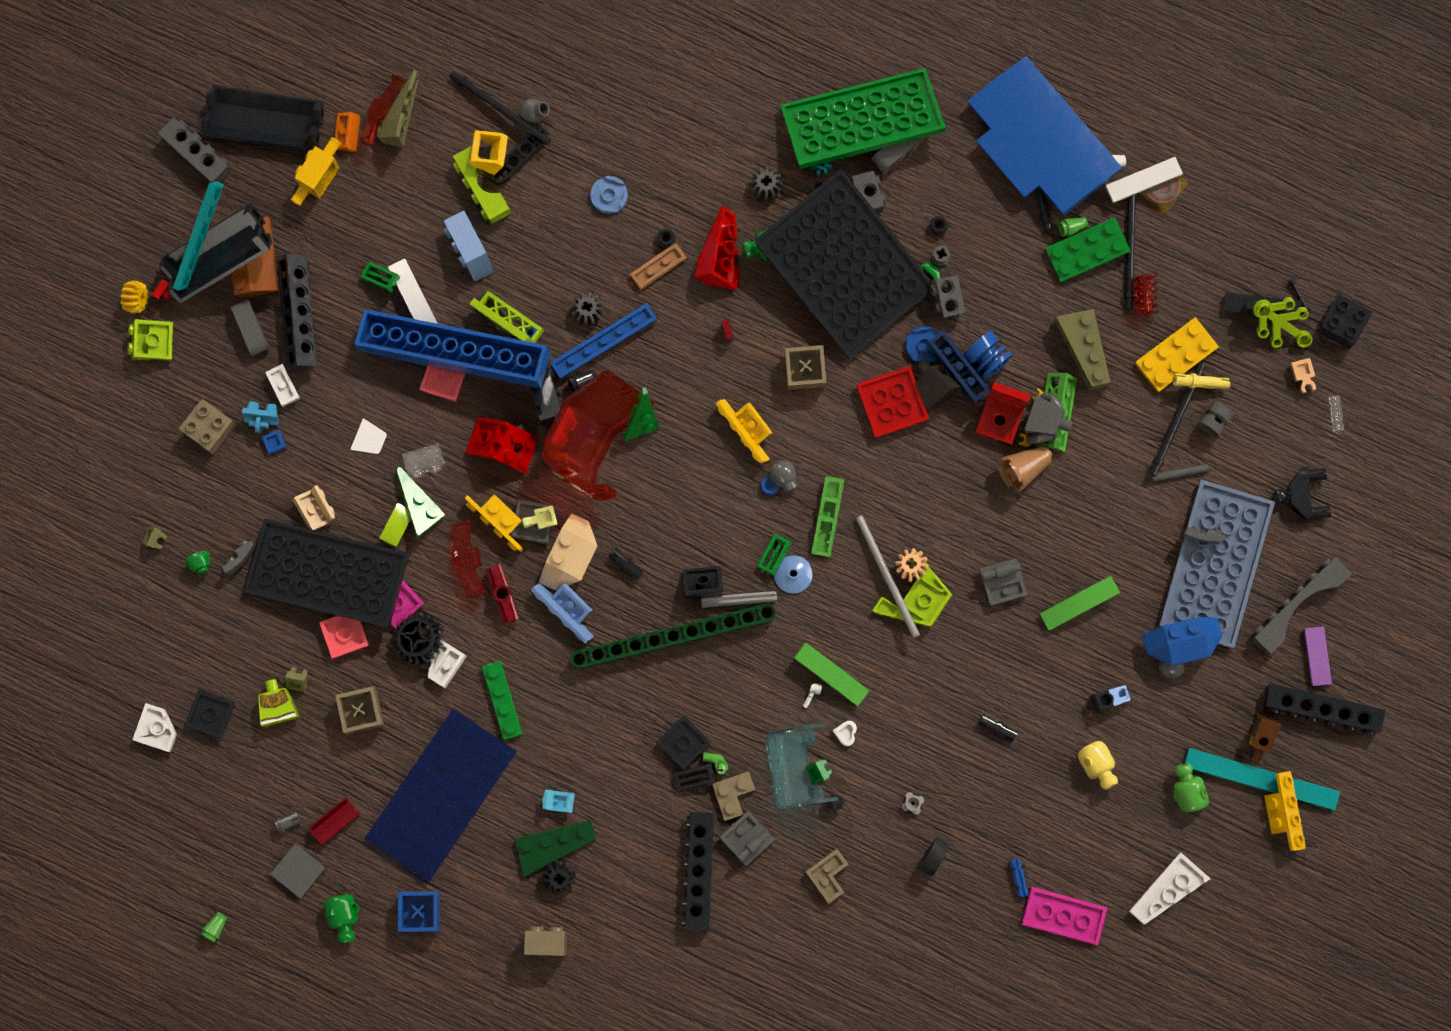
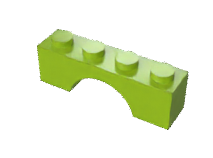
M470 146L454 155L455 162L452 164L457 173L461 172L464 176L462 182L466 189L471 188L473 192L471 197L475 204H480L483 210L480 213L484 220L489 219L490 223L493 224L508 216L511 212L501 193H488L479 187L477 177L481 169L469 164L472 148Z

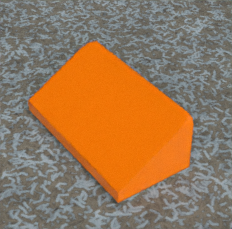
M353 112L337 113L334 138L341 143L337 150L350 152L357 150L360 115Z

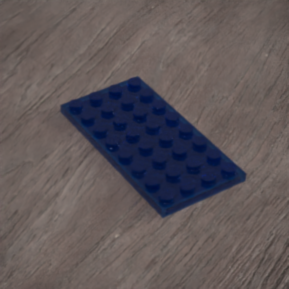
M452 709L365 839L430 882L517 751Z

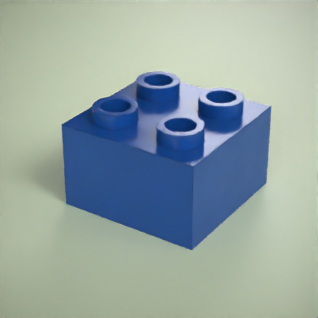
M398 892V932L440 931V892Z

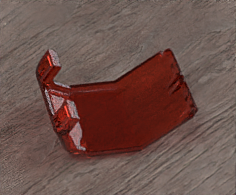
M608 370L601 372L567 397L545 437L543 459L551 472L594 500L605 501L616 498L617 490L605 483L597 484L598 471L615 436L627 427L633 407L639 403L638 395L640 391ZM650 398L651 404L653 406L654 400Z

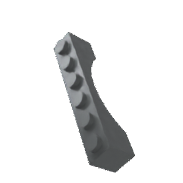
M1336 557L1332 560L1329 558L1320 565L1322 570L1318 573L1313 572L1307 578L1309 582L1304 587L1300 585L1293 592L1295 596L1291 600L1287 598L1280 605L1282 609L1278 613L1274 611L1266 619L1268 623L1264 627L1260 625L1253 632L1255 636L1251 640L1267 656L1272 654L1285 641L1289 619L1303 600L1314 593L1338 588L1352 574Z

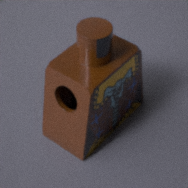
M1261 715L1257 716L1248 742L1253 747L1249 758L1261 761L1264 751L1270 753L1281 727L1280 723ZM1264 737V742L1259 744V739Z

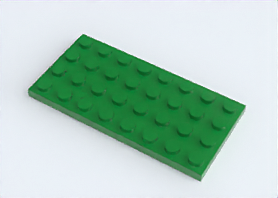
M925 68L780 105L799 169L946 132V127Z

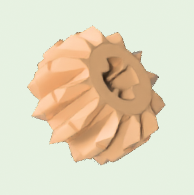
M912 549L911 554H909L908 550H904L906 556L904 557L899 554L898 558L901 561H896L895 563L899 567L897 573H902V579L908 576L909 582H912L913 576L919 581V574L922 576L926 575V572L922 569L929 568L928 564H925L928 561L927 557H922V551L916 554V550ZM914 561L917 566H913L914 568L910 569L908 563L911 564L910 562Z

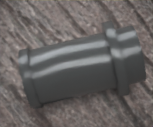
M296 812L282 819L277 818L278 821H275L278 832L283 831L284 833L286 829L301 823L300 819L297 818Z

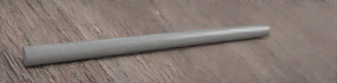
M859 516L856 518V521L912 637L916 638L920 635L863 516Z

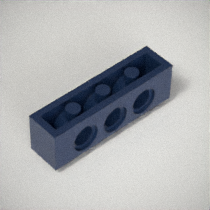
M944 330L925 344L971 404L990 391Z

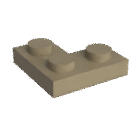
M746 772L712 784L724 820L727 821L743 815L737 796L755 790L750 773Z
M838 849L806 871L828 904L844 893L833 876L849 864Z

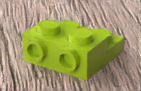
M134 319L132 325L129 324L128 336H132V341L128 343L127 353L131 355V360L150 361L152 359L171 361L173 322Z

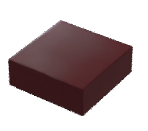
M728 319L722 320L721 325L726 342H731L734 340L730 322Z

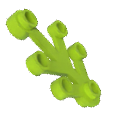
M1291 297L1285 298L1283 302L1272 304L1267 300H1260L1253 307L1255 316L1259 317V327L1256 332L1260 338H1266L1269 335L1267 328V318L1272 320L1273 330L1270 343L1274 348H1279L1283 344L1281 327L1296 337V342L1300 347H1308L1313 340L1310 333L1298 330L1287 321L1305 320L1308 318L1309 312L1305 307H1300L1296 312L1276 314L1273 312L1282 309H1294L1295 302Z

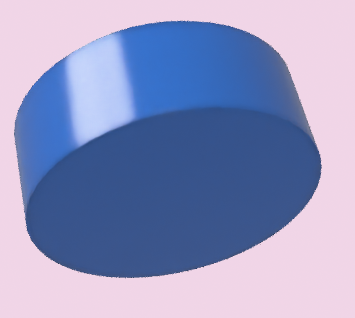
M766 476L761 482V490L766 495H775L780 489L779 486L771 481L770 476Z

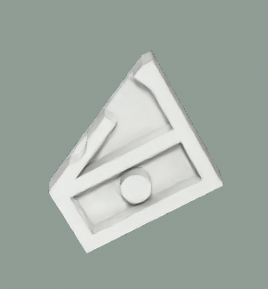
M440 640L444 646L438 647L440 654L434 653V660L430 659L431 667L429 668L428 678L446 688L467 656L443 640Z

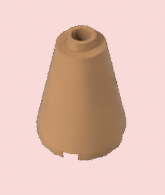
M1040 446L1002 457L998 460V464H1001V468L998 469L1005 484L1009 488L1013 487L1016 489L1013 492L1018 493L1052 462V453L1048 448Z

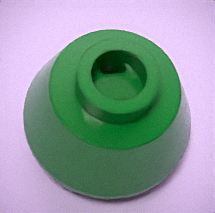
M206 551L192 554L186 558L185 565L193 573L203 574L210 567V554Z

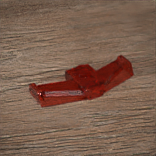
M392 74V82L379 98L373 99L366 112L369 116L362 137L357 139L360 143L373 145L372 139L379 120L384 121L392 106L390 100L402 84L407 82L401 76Z
M466 520L452 526L451 563L467 598H477L486 595L487 592L475 570L482 567L479 548H471L472 521Z

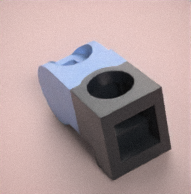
M1126 685L1090 696L1095 713L1131 700Z

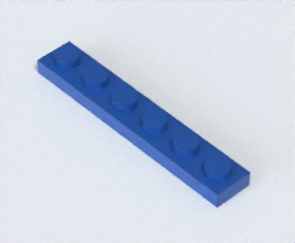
M646 303L553 360L550 364L561 380L657 321V318Z

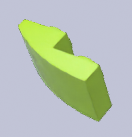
M397 503L379 538L380 541L394 548L397 547L410 522L409 511L406 507Z

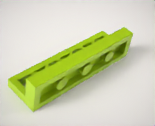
M487 291L480 302L475 298L470 302V305L477 312L517 340L536 343L545 331L489 291ZM492 298L495 307L488 308L485 304ZM508 309V317L502 318L499 316V310ZM514 319H522V326L515 327L513 325ZM535 328L537 331L530 338L526 333V329Z

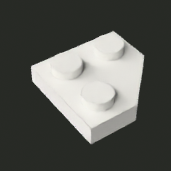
M145 703L133 740L171 752L177 733L166 710Z

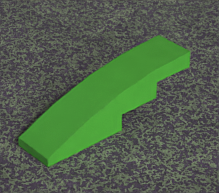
M831 476L825 477L811 554L831 556L845 479Z
M1110 576L1040 613L1050 631L1116 596L1120 591Z
M804 643L794 656V659L856 706H859L869 692L858 681L807 643Z

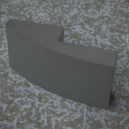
M1187 527L1182 537L1201 543H1222L1226 539V536L1222 535L1223 532L1216 528L1208 529L1205 534H1202V530L1197 527Z
M248 540L238 545L239 548L235 550L238 557L228 559L225 562L226 565L222 566L226 574L231 575L251 557L256 549V544L252 540L250 542Z

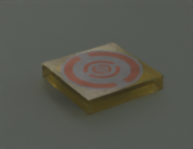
M1179 176L1139 194L1167 213L1189 182Z

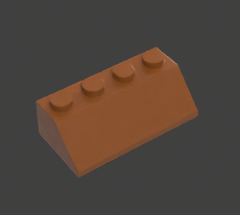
M263 217L266 223L263 225L265 233H269L272 238L270 250L232 272L235 296L248 299L279 291L270 217Z

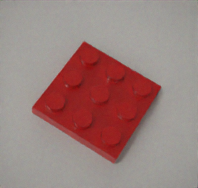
M911 366L856 384L874 438L929 421Z

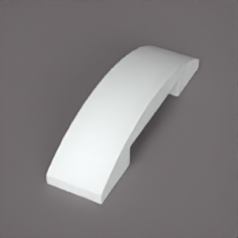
M403 259L389 266L390 271L401 276L399 280H396V283L413 318L437 323L406 260Z

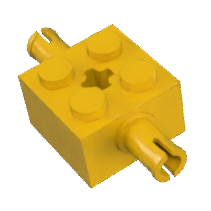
M330 138L323 151L315 146L313 150L307 153L303 166L300 165L297 168L295 179L298 182L299 188L290 199L294 204L301 206L308 193L320 199L340 169L333 155L341 146V143L335 138Z

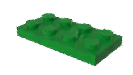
M1115 217L1045 248L1060 283L1131 252Z

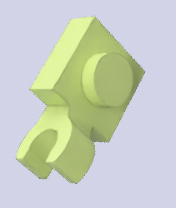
M553 505L534 510L535 516L522 519L524 528L536 524L538 529L557 525Z

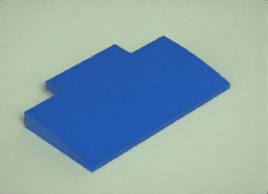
M1027 56L968 100L970 108L989 129L988 132L977 140L979 146L1024 199L1039 187L1063 217L1123 169Z

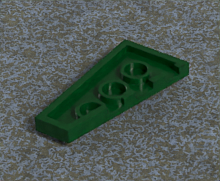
M592 820L516 838L524 877L596 840Z

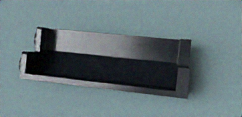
M213 85L210 92L206 94V103H209V111L201 121V128H204V136L302 151L313 150L315 146L318 147L319 130L324 120V101Z
M252 203L208 229L187 289L178 291L173 288L188 242L162 257L159 267L161 272L171 280L168 291L172 298L182 303L270 250L272 238L269 233H265L263 225L266 224L264 218Z

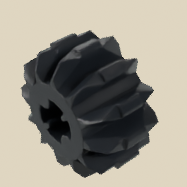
M556 860L555 866L549 863V869H544V874L547 876L543 877V882H548L546 884L547 889L553 886V893L560 889V893L563 894L564 888L570 891L571 886L569 884H575L573 878L576 877V872H571L573 869L572 865L566 868V861L559 865V860ZM557 874H560L562 876V880H559L558 877H556Z

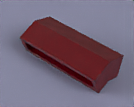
M346 797L310 826L309 830L318 842L324 845L361 815V813Z

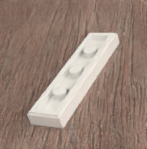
M1173 157L1107 184L1105 188L1112 203H1116L1177 178L1183 173L1176 157Z

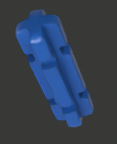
M1013 859L1010 861L1011 869L1013 868L1012 874L1015 886L1018 888L1016 890L1018 897L1028 896L1029 893L1027 887L1025 888L1026 881L1023 869H1021V860Z

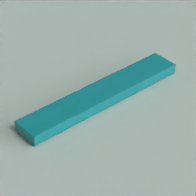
M212 182L208 185L173 288L178 291L188 288L223 188V184L220 182Z

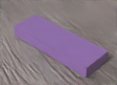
M1324 626L1303 629L1311 687L1332 684Z

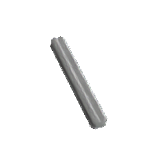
M771 591L702 597L701 606L706 608L776 602L777 593Z

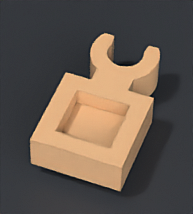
M1311 359L1292 362L1290 365L1295 382L1301 381V393H1306L1305 385H1309L1311 391H1315L1316 385L1310 379L1315 377Z

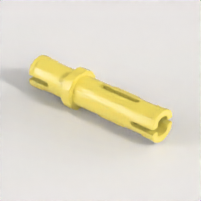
M1175 373L1172 378L1174 386H1188L1191 389L1201 387L1229 390L1230 388L1229 378L1197 376L1195 373L1190 375Z

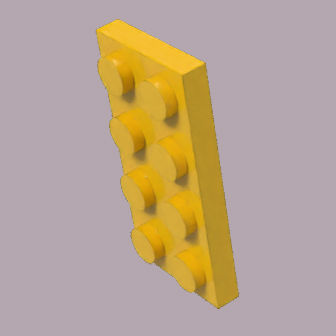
M1195 317L1137 360L1135 364L1157 393H1159L1173 382L1172 378L1175 373H1186L1218 349L1219 346Z

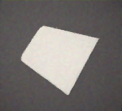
M363 418L350 450L378 454L381 451L387 434Z

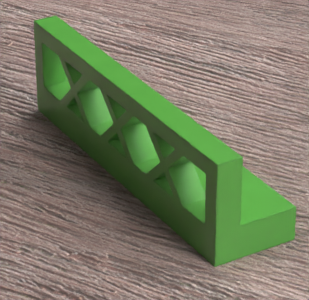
M1048 373L1045 393L1055 395L1063 405L1065 411L1063 419L1070 420L1077 378L1068 373ZM1053 378H1059V384L1053 388ZM1059 430L1057 438H1052L1049 443L1036 444V447L1043 446L1059 452H1065L1068 432Z

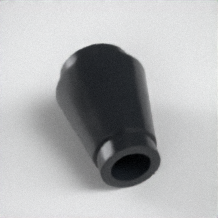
M594 370L571 375L568 383L574 393H580L598 379Z

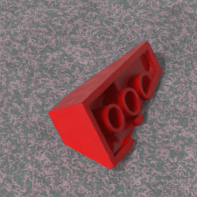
M724 206L720 207L698 259L695 278L707 286L736 290L740 274L739 266H736V256L739 255L738 249H735V238L737 237L736 214Z

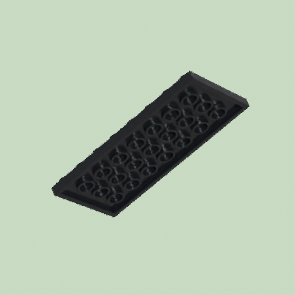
M264 519L244 593L389 629L410 554Z

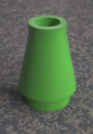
M1085 217L1062 219L1058 223L1059 232L1063 237H1070L1088 227Z
M217 912L202 929L201 935L213 943L216 939L219 940L227 917Z

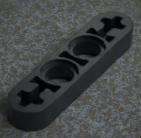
M536 128L538 131H540L548 137V133L544 128ZM529 133L505 156L504 165L507 170L504 171V167H502L498 171V173L503 172V178L496 179V174H491L493 182L498 185L506 183L545 144L537 140L535 141L537 146L534 147L533 143L529 140L532 139L534 142L536 138ZM524 145L531 146L532 150L529 154L521 152V148ZM516 158L518 160L517 166L510 167L508 160Z

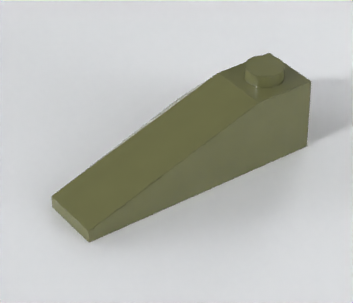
M413 70L384 118L382 126L378 128L377 137H379L382 144L404 148L419 81L417 71Z

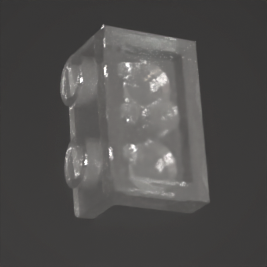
M439 443L402 454L409 477L418 478L423 476L424 472H438L442 470V467L446 466Z

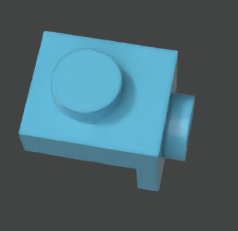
M545 790L542 798L543 809L572 813L575 794Z

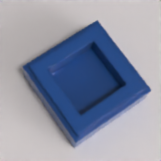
M280 430L262 436L269 455L287 448Z

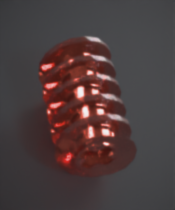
M1143 274L1134 278V283H1136L1134 290L1137 291L1134 294V297L1137 298L1134 304L1138 306L1135 308L1136 313L1142 315L1159 313V311L1154 310V308L1159 307V304L1153 303L1154 300L1159 299L1158 296L1153 295V293L1158 292V289L1153 288L1158 282L1152 280L1158 277L1157 274Z

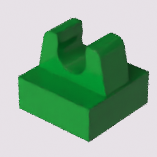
M819 760L805 767L813 784L828 779L832 773L831 769L826 771L824 764L827 763L826 760Z

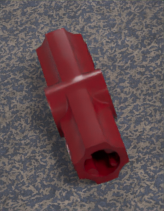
M502 564L486 569L503 624L519 620L520 618ZM500 590H507L508 595L504 599H499L498 592Z

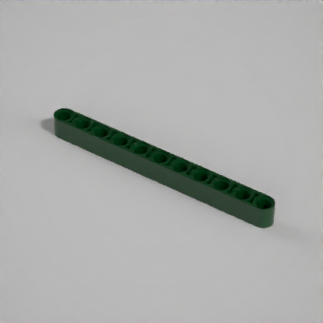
M763 604L578 650L572 653L570 661L576 669H585L767 624L774 620L776 611L772 605ZM764 609L772 611L770 618L762 616L761 613ZM745 614L753 615L754 619L751 623L743 621ZM727 618H732L735 621V625L728 628L724 625V621ZM708 623H714L716 630L708 632L705 626ZM690 627H694L698 633L694 637H689L686 633ZM676 632L679 635L678 640L675 642L668 640L669 633ZM658 637L660 643L657 646H651L649 644L650 638ZM632 642H640L641 648L638 651H633L630 648ZM615 646L622 648V653L618 656L612 654V648ZM600 650L603 652L604 656L601 660L593 658L595 651ZM578 655H582L585 658L584 663L581 665L574 663V659Z

